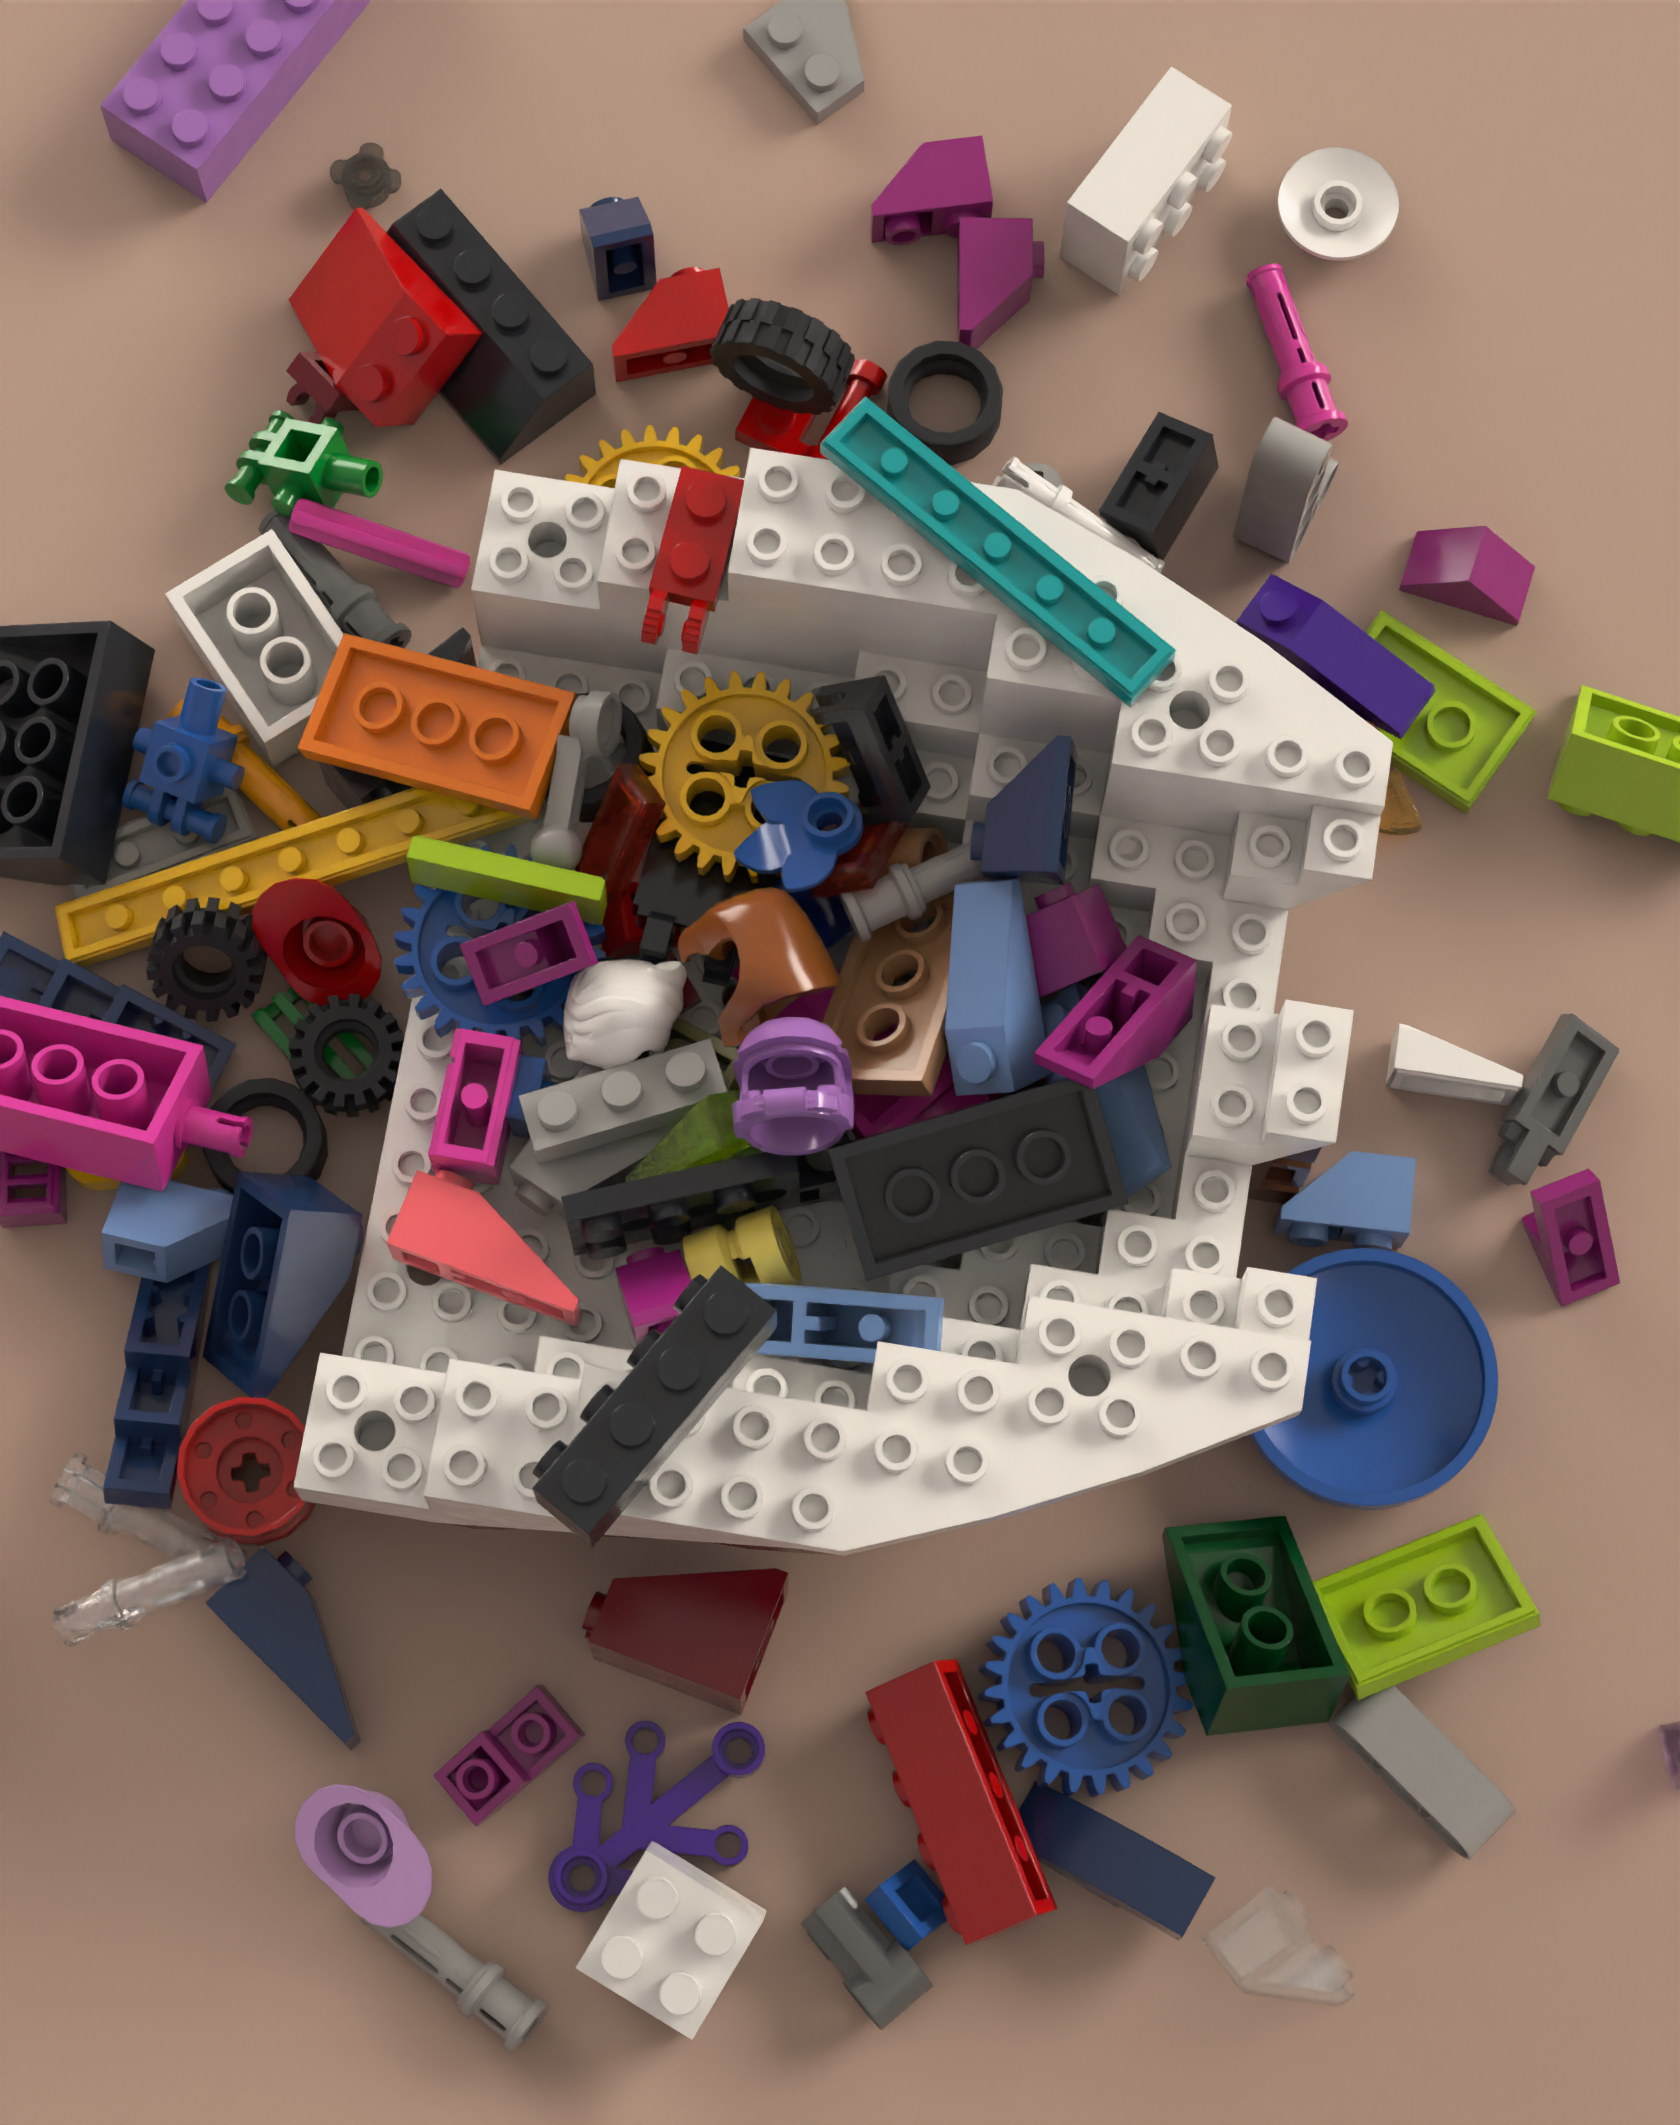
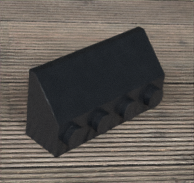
M441 188L392 223L386 233L483 332V335L438 393L500 465L596 395L593 363Z

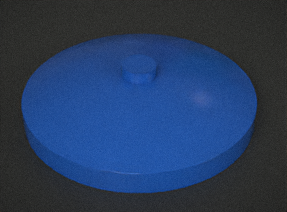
M1355 1248L1333 1251L1314 1257L1287 1272L1289 1274L1317 1278L1309 1341H1311L1309 1362L1300 1414L1248 1435L1262 1459L1276 1474L1300 1492L1330 1505L1348 1509L1380 1510L1399 1507L1418 1501L1446 1485L1465 1467L1482 1444L1490 1428L1498 1396V1369L1493 1343L1487 1327L1469 1298L1458 1286L1433 1267L1415 1258L1383 1249Z

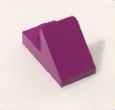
M575 901L554 907L459 944L483 1006L598 964Z
M1588 1168L1530 1191L1534 1212L1522 1218L1523 1227L1559 1304L1565 1306L1620 1284L1601 1183L1596 1175Z

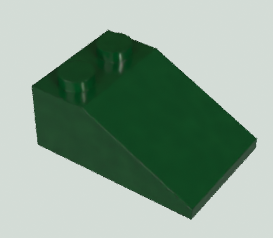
M1286 1516L1165 1527L1162 1533V1541L1185 1680L1206 1736L1329 1722L1347 1684L1350 1673Z

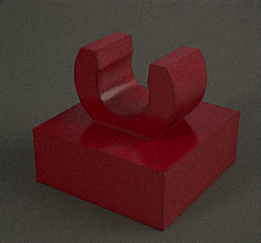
M317 351L298 353L286 370L297 382L289 390L286 401L291 406L304 405L311 396L316 401V410L310 416L308 422L320 424L326 417L335 419L338 412L359 410L336 386Z

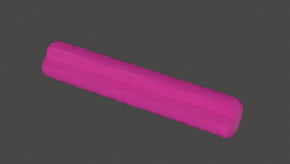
M305 498L297 500L289 521V531L292 534L452 588L461 587L470 565V556L465 552Z

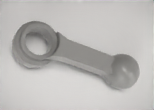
M593 690L588 695H580L576 699L570 715V736L560 734L557 736V752L544 824L535 833L530 845L533 862L573 870L581 860L583 847L581 839L577 834L589 762L596 757H609L614 752L621 733L622 705L619 696L614 692Z

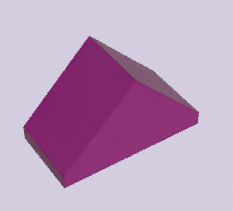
M1487 526L1417 531L1399 591L1517 626L1535 566Z

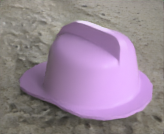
M334 1784L318 1789L302 1803L295 1820V1842L301 1858L312 1872L326 1883L356 1914L371 1924L392 1928L410 1923L424 1910L432 1891V1868L425 1848L410 1830L404 1812L392 1799L379 1792L362 1790L356 1786Z

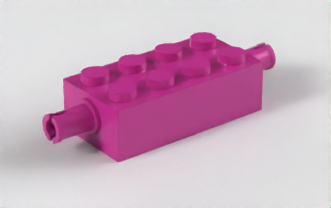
M0 996V1151L161 1192L164 1191L183 1151L190 1144L232 1154V1156L242 1158L245 1155L244 1147H249L252 1138V1118L246 1116L239 1117L206 1108L212 1096V1088L203 1045Z

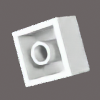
M651 1841L576 1966V1969L693 2040L760 1928L767 1910L656 1842Z

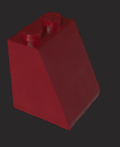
M777 1568L613 1578L607 1595L599 1591L595 1592L588 1607L582 1629L587 1630L585 1638L589 1639L588 1642L595 1660L742 1715L788 1595L789 1573Z

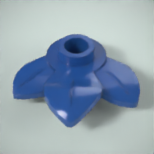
M786 780L766 783L750 791L755 807L766 823L757 828L737 847L734 856L737 862L758 874L773 875L781 872L783 884L787 892L808 890L826 880L834 870L838 855L851 850L859 842L864 829L862 814L857 805L844 795L836 792L818 794L813 787L804 781ZM828 825L840 826L831 831H821Z

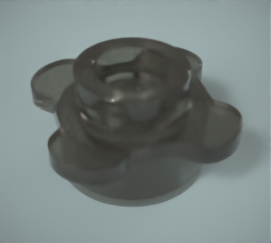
M376 143L363 144L359 149V153L347 160H336L330 167L331 180L343 186L348 203L353 209L363 208L367 210L376 207L386 201L390 194L397 192L401 187L402 179L400 172L388 166L383 159V148ZM365 172L370 173L372 176L369 180L364 181L360 178L361 174Z

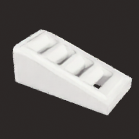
M1399 1023L1392 1037L1386 1085L1389 1088L1504 1106L1512 1104L1522 1088V1074L1411 1026Z

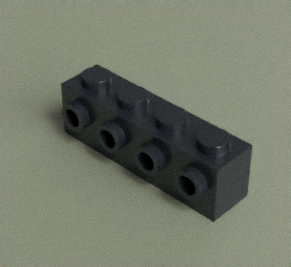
M722 1265L719 1266L708 1280L699 1274L687 1285L673 1306L680 1314L662 1335L655 1329H652L644 1336L627 1359V1363L633 1367L631 1372L615 1390L608 1384L604 1385L582 1411L580 1419L586 1425L569 1445H566L562 1440H558L544 1454L533 1470V1475L539 1479L532 1488L537 1503L592 1548L777 1329V1310Z

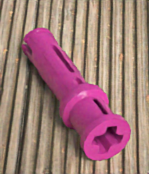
M1276 263L1260 266L1247 275L1248 278L1245 279V282L1251 291L1265 334L1281 373L1276 388L1279 397L1282 400L1288 401L1297 425L1296 427L1329 441L1340 435L1348 426L1346 415L1343 411L1336 409L1328 384L1332 378L1329 369L1314 358L1301 318L1298 315L1284 277L1283 267Z

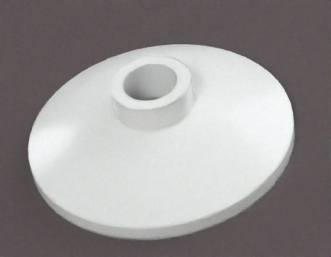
M1331 147L1311 152L1291 166L1280 185L1277 205L1279 218L1284 230L1301 249L1322 259L1347 261L1370 254L1387 240L1397 220L1399 198L1391 176L1375 159L1357 150ZM1329 208H1338L1345 213L1346 217L1343 219L1332 218L1325 211Z

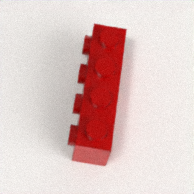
M957 1659L930 1662L866 1691L865 1693L871 1706L867 1712L869 1725L876 1739L882 1745L887 1746L896 1769L892 1773L894 1788L901 1802L913 1811L921 1832L917 1836L919 1851L926 1865L938 1874L946 1894L942 1901L946 1919L954 1932L962 1935L965 1945L992 1938L1057 1910L1058 1908Z

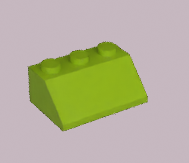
M1581 685L1554 766L1547 799L1558 802L1561 808L1579 816L1595 814L1618 822L1620 827L1632 834L1639 836L1655 834L1677 841L1680 845V717Z

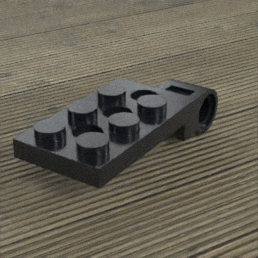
M845 1130L842 1138L834 1145L856 1139L855 1135L851 1130ZM762 1152L561 1196L574 1256L587 1253L589 1259L599 1260L623 1254L627 1251V1244L653 1239L655 1245L675 1244L682 1242L684 1236L691 1234L692 1230L721 1224L730 1231L734 1229L735 1221L739 1216L770 1205L781 1211L840 1197L841 1193L834 1170L819 1171L814 1169L807 1161L810 1154L778 1155Z

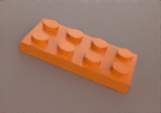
M344 633L297 748L308 759L537 820L551 785L557 752L558 734L570 736V715L578 696L575 692Z

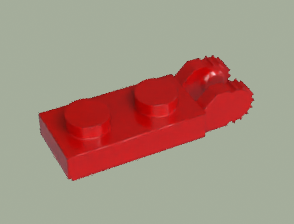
M686 466L681 467L649 585L650 597L641 630V642L653 645L658 643L659 637L662 636L665 628L669 602L690 606L688 619L684 622L681 633L682 651L696 655L699 652L709 613L716 610L730 558L744 486L743 479Z

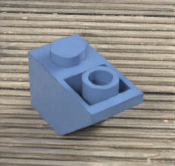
M1351 1151L1281 1207L1275 1219L1274 1233L1289 1235V1242L1307 1247L1326 1246L1329 1239L1353 1242V1249L1371 1248L1392 1251V1247L1401 1248L1410 1234L1416 1158Z
M171 1178L163 1192L121 1182L101 1232L104 1269L168 1283L222 1257L234 1193L221 1188L208 1190L178 1183Z

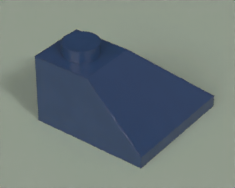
M1057 735L987 804L986 820H974L970 860L981 861L980 872L984 878L1005 879L1019 877L1021 882L1064 885L1078 757L1071 736Z

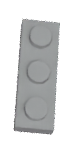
M711 1038L519 1095L539 1164L731 1107L728 1091Z

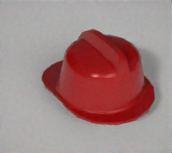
M292 878L273 884L259 896L252 911L253 931L262 948L281 971L287 983L300 997L313 1004L317 1002L319 1006H323L328 1003L327 997L338 994L339 1000L349 999L350 993L361 995L363 1000L373 992L381 977L382 956L371 933L367 919L334 887L315 879Z

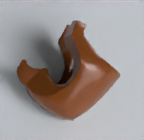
M772 887L755 889L720 901L710 907L696 922L684 929L679 937L678 949L680 959L684 963L689 962L692 956L698 954L707 955L719 961L724 960L729 951L735 945L737 946L740 959L739 982L734 994L718 1017L724 1047L740 1046L751 1030L766 1021L772 1020L797 998L804 995L819 994L842 983L823 940L805 912L785 890Z

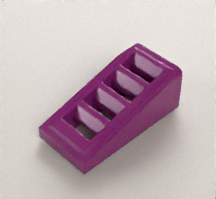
M0 1151V1225L3 1228L67 1224L66 1168ZM47 1164V1173L15 1175V1166ZM47 1187L46 1197L16 1199L15 1189Z

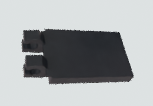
M702 739L700 743L705 750L713 753H721L731 747V745ZM765 754L770 760L777 763L790 761V759ZM692 764L687 768V771L691 774L713 772L705 769L702 765ZM750 766L742 767L740 776L734 777L735 785L739 788H747L749 779L755 777L754 768ZM703 791L691 800L689 808L696 814L710 816L717 813L723 807L725 799L719 793ZM756 809L754 818L761 824L766 823ZM666 818L656 820L633 901V915L647 919L639 947V953H641L639 960L648 961L654 965L667 962L677 926L689 927L710 907L725 899L755 889L775 888L778 875L760 874L758 883H752L747 868L738 866L735 876L729 883L725 882L722 864L715 862L711 869L703 876L698 872V853L694 852L681 862L676 860L674 850L680 839L679 837L667 842H659L656 830ZM736 945L729 951L724 960L719 961L710 956H705L702 982L728 988L738 952Z

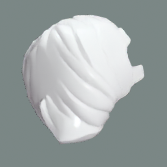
M608 960L598 962V964L582 969L575 974L570 984L564 1009L563 1030L568 1060L582 1061L606 1070L633 1062L643 1052L648 1050L649 1056L663 1053L669 1042L673 1023L679 1017L683 1008V987L687 978L685 966L678 961H667L654 965L643 960Z

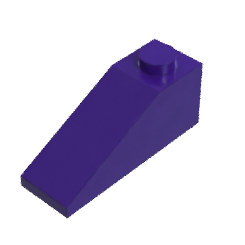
M1273 574L1268 577L1236 621L1237 625L1263 641L1361 718L1374 723L1376 727L1399 739H1402L1436 692L1435 686L1325 601Z

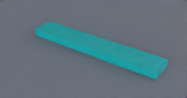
M866 396L820 443V453L1129 707L1133 705L1174 660L1176 650Z

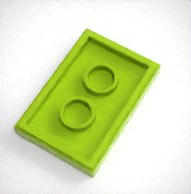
M1381 610L1365 633L1435 686L1436 691L1402 739L1378 728L1383 735L1393 742L1390 765L1464 814H1467L1533 721L1537 711Z
M1482 1513L1313 1581L1350 1673L1348 1682L1358 1700L1541 1626L1539 1611Z

